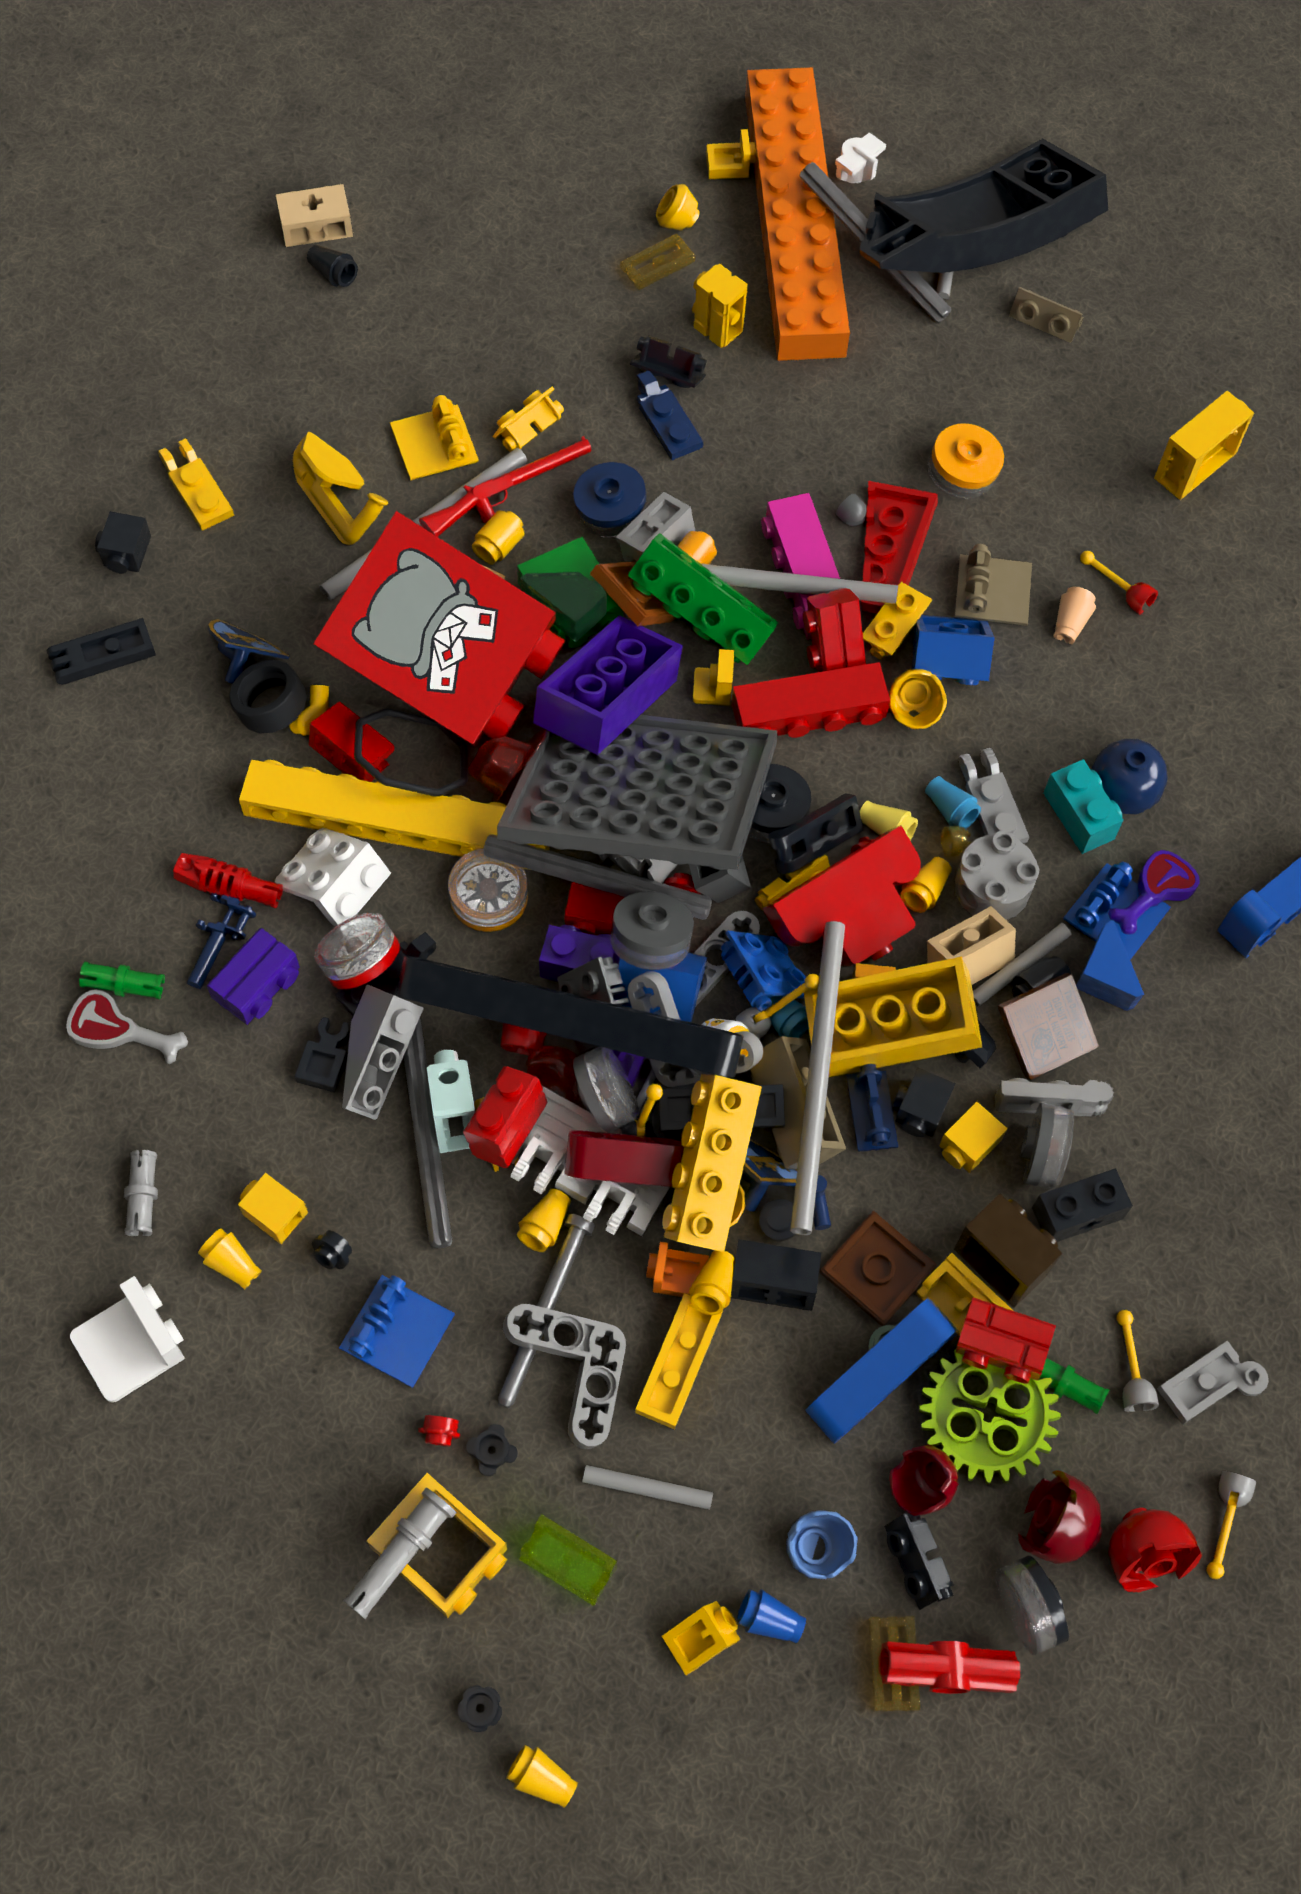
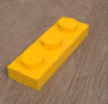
M686 1293L682 1297L635 1409L636 1414L674 1430L723 1313L722 1311L717 1315H708L696 1310L691 1304V1295Z

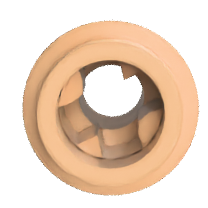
M1070 587L1066 593L1061 595L1054 632L1055 639H1064L1069 644L1075 642L1096 609L1094 603L1096 598L1092 592L1081 587Z

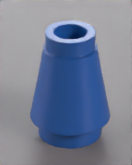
M749 1589L740 1605L736 1622L744 1626L747 1633L797 1643L804 1631L806 1618L798 1615L797 1612L761 1589L759 1592H755Z

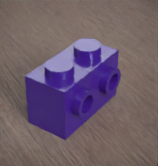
M549 925L539 958L540 977L558 982V976L598 957H602V959L612 957L613 963H618L619 966L620 957L626 947L615 936L609 934L595 936L582 933L580 929L571 925H561L560 927Z

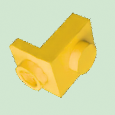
M741 129L740 143L706 145L709 179L749 178L750 163H755L756 147L755 142H749L748 129Z

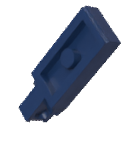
M651 371L638 374V389L641 392L637 396L639 409L670 459L675 460L703 448L702 438L672 391L666 385L659 387L658 381Z

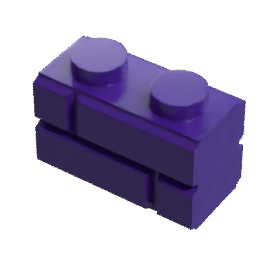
M259 928L207 984V989L213 1000L248 1025L254 1017L260 1019L269 1011L273 1002L271 998L280 988L286 990L296 981L299 975L298 969L300 968L297 956L283 943L278 942L271 934Z

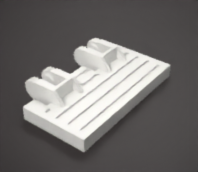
M542 1086V1092L545 1093L548 1103L511 1162L514 1164L522 1149L525 1150L515 1165L511 1178L519 1182L526 1175L534 1157H537L547 1164L534 1182V1191L542 1194L558 1169L562 1173L556 1181L555 1188L584 1204H586L593 1190L597 1191L583 1216L584 1219L592 1222L598 1216L603 1202L608 1197L620 1205L609 1218L606 1231L614 1235L630 1209L634 1214L627 1228L642 1236L670 1187L581 1179L565 1175L564 1167L569 1131H605L599 1126L591 1113ZM621 1129L614 1130L610 1133L619 1134Z

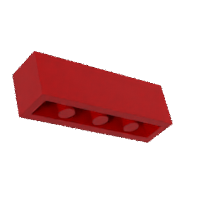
M880 662L733 686L731 704L737 726L777 730V736L788 734L791 738H798L815 729L824 728L826 731L833 732L844 728L846 724L850 723L876 724L887 717L891 700Z

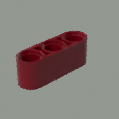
M572 1130L568 1134L564 1174L581 1179L673 1187V1172L676 1165L681 1163L684 1146H682L680 1140Z

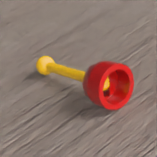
M1087 550L1080 555V561L1083 564L1092 565L1126 591L1125 598L1127 604L1139 615L1144 612L1142 607L1145 602L1149 607L1155 602L1158 591L1149 584L1140 582L1131 586L1097 561L1093 552Z

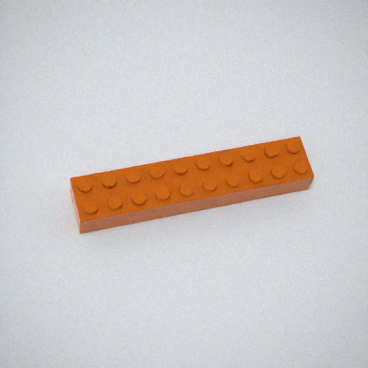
M813 67L747 70L745 101L750 141L755 142L756 161L753 163L777 361L846 358L850 328L834 214L799 176L805 166L811 162L816 163L828 176Z

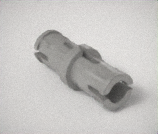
M135 1150L130 1153L129 1186L124 1188V1198L128 1200L125 1235L138 1236L139 1231H141L143 1236H151L153 1200L158 1199V1190L154 1187L157 1153L142 1150V1156H139V1150Z

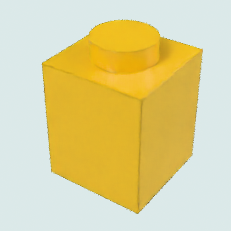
M976 1101L944 1134L939 1146L943 1149V1157L951 1166L956 1169L963 1167L970 1173L1002 1141L1008 1128Z
M267 1173L259 1181L253 1180L245 1187L240 1196L241 1201L238 1204L244 1217L280 1244L285 1241L308 1214L304 1201Z

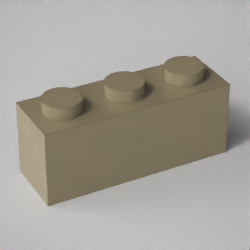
M781 1036L763 1047L762 1059L758 1064L750 1068L752 1072L751 1078L754 1085L783 1084L784 1128L771 1129L777 1143L778 1155L783 1161L785 1169H797L811 1050L807 1039ZM826 1097L819 1165L846 1150L828 1097Z

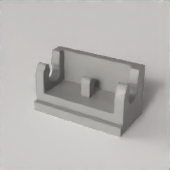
M663 492L616 536L617 542L620 543L623 559L626 562H631L634 559L638 561L648 545L659 533L678 546L689 531H695L691 507Z

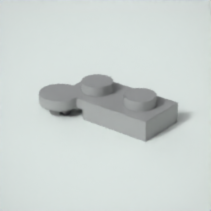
M1227 1340L1163 1383L1157 1390L1184 1425L1235 1389L1246 1396H1256L1267 1388L1269 1381L1265 1368L1254 1361L1240 1363L1239 1355Z

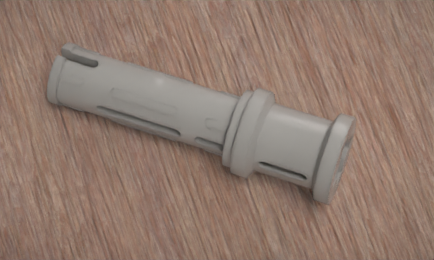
M425 1488L422 1492L423 1499L407 1519L401 1518L397 1523L399 1526L396 1529L399 1533L351 1593L343 1600L364 1619H366L367 1614L419 1549L422 1551L425 1548L428 1549L432 1544L431 1537L446 1518H453L457 1513L428 1488Z

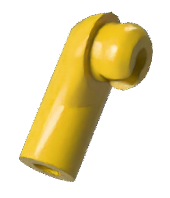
M310 686V706L304 709L298 718L289 725L290 730L294 734L309 735L310 723L328 710L329 686Z

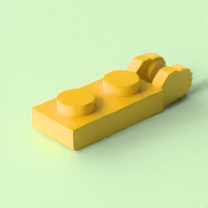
M186 438L178 442L182 456L189 462L186 465L177 468L172 454L166 447L158 451L161 461L168 470L171 482L202 531L234 516L229 502L201 458H197L194 449Z

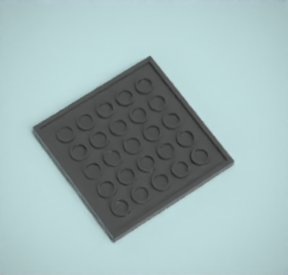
M640 715L599 755H596L543 729L497 825L498 840L512 841L520 845L536 844L551 846L560 850L576 849L591 851L599 855H623L639 860H663L678 865L694 864L710 866L718 870H738L776 748L777 730Z

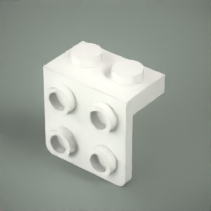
M321 828L313 833L295 857L285 864L282 872L276 877L275 883L283 884V891L314 902L332 925L340 930H344L389 877L391 872L368 842Z
M135 1276L120 1284L126 1296L124 1299L76 1327L70 1334V1339L104 1398L109 1402H117L185 1359L177 1345L184 1341L172 1319L170 1318L163 1322L156 1310L163 1305L150 1283L142 1287Z

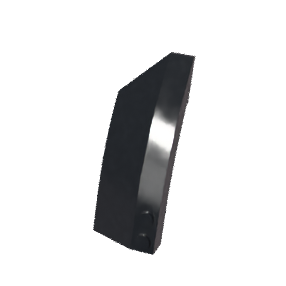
M1042 138L994 166L963 180L907 195L883 197L876 192L874 198L875 207L873 212H870L868 218L865 241L861 242L860 255L880 269L936 273L968 270L999 263L1026 254L1058 238L1064 237L1074 229L1108 211L1106 174Z

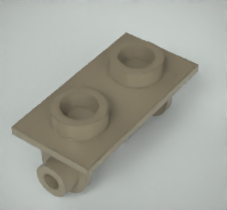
M1022 287L1018 289L1009 317L1070 343L1073 341L1076 330H1079L1084 320L1083 314L1078 310L1068 308Z

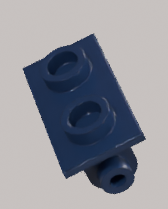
M866 1064L860 1067L861 1073L846 1074L858 1152L898 1148L886 1071L877 1070L875 1064Z

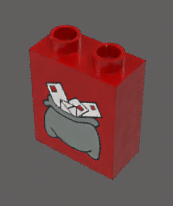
M396 511L313 644L476 747L484 734L499 744L503 742L525 706L509 696V693L524 669L542 679L561 650L565 640L550 631L551 626L556 620V612Z

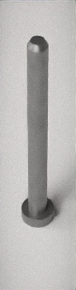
M569 1214L564 1225L569 1230L537 1304L539 1307L554 1309L584 1235H592L595 1224L579 1215ZM544 1319V1324L541 1327L529 1324L526 1332L529 1329L542 1331L539 1340H541L549 1320ZM522 1346L519 1347L498 1396L499 1405L510 1408L514 1404L536 1350Z

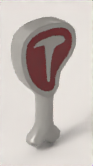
M91 990L81 995L74 1003L67 1018L66 1029L69 1038L76 1044L84 1047L107 1049L134 1041L160 1050L164 1055L166 1063L171 1064L176 1061L177 1052L188 1045L187 1037L183 1032L164 1035L138 1026L132 1019L123 1016L115 1000L108 993L101 990Z

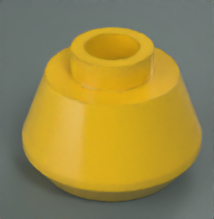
M685 184L673 185L661 199L656 211V218L661 227L681 231L686 227L691 228L698 219V202Z

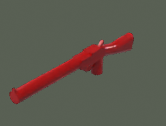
M582 436L581 441L483 482L474 488L465 485L463 488L467 491V494L455 504L419 518V522L424 529L438 537L476 506L483 523H486L495 514L493 507L507 499V489L590 453L591 445ZM504 491V499L491 505L488 498Z

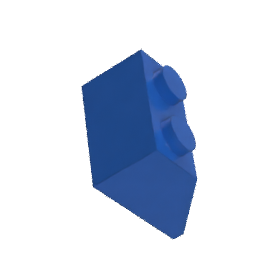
M921 615L914 625L912 669L930 671L940 681H942V677L956 678V682L964 685H978L979 680L989 681L995 637L988 621Z

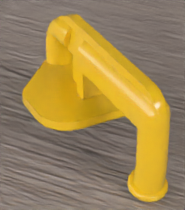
M308 432L297 445L293 454V467L297 483L337 538L343 544H355L375 521L383 507L388 505V501L377 494L369 493L367 495L369 498L368 502L357 517L353 519L330 488L335 484L359 490L364 485L363 478L350 460L311 432Z

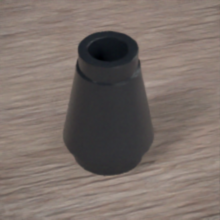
M318 244L313 245L309 249L307 254L308 263L317 269L333 286L347 287L353 283L357 276L358 266L350 254Z

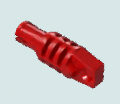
M181 853L173 869L174 879L199 891L209 892L210 894L214 893L220 895V897L225 895L237 898L239 901H243L245 898L277 908L279 902L276 899L280 900L283 894V884L251 876V872L247 868H238L237 865H228L227 862H218L210 857Z

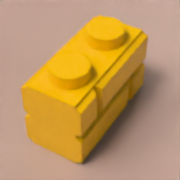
M715 264L710 270L700 273L694 282L693 288L696 290V299L692 312L695 314L694 328L704 336L709 335V340L722 348L726 347L743 332L748 284L736 275L732 276V272L723 265Z

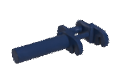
M214 893L210 895L211 900L227 905L228 911L222 923L217 922L214 924L209 922L208 925H205L204 921H197L196 927L211 934L187 980L188 985L198 989L202 988L224 944L226 934L232 935L231 938L233 940H237L238 937L241 939L246 938L243 929L249 918L254 919L256 917V913L250 906H241L237 898L225 895L219 897V895ZM233 912L241 915L235 927L227 925Z

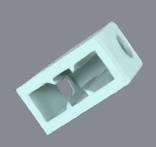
M442 1050L434 1055L435 1064L429 1065L426 1068L440 1153L469 1149V1143L464 1135L451 1137L448 1118L462 1116L465 1129L475 1113L467 1061L459 1060L458 1054L454 1050Z

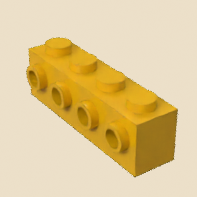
M701 1074L700 1081L695 1083L691 1094V1103L694 1105L691 1121L686 1123L682 1133L681 1142L682 1146H684L681 1163L676 1165L672 1176V1186L675 1188L671 1205L669 1204L666 1207L663 1215L664 1238L724 1252L762 1086L711 1074Z

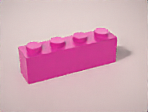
M806 493L769 501L767 503L766 517L761 519L764 537L766 539L772 538L774 547H772V558L776 569L782 568L783 573L840 579L810 494ZM784 592L787 599L793 598L795 604L793 619L796 628H803L807 640L811 639V633L808 634L805 630L802 615L803 611L808 610L807 598L813 595Z

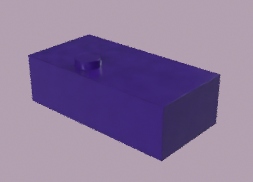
M619 615L537 687L533 723L599 755L677 681L683 645L643 626H637L633 621Z

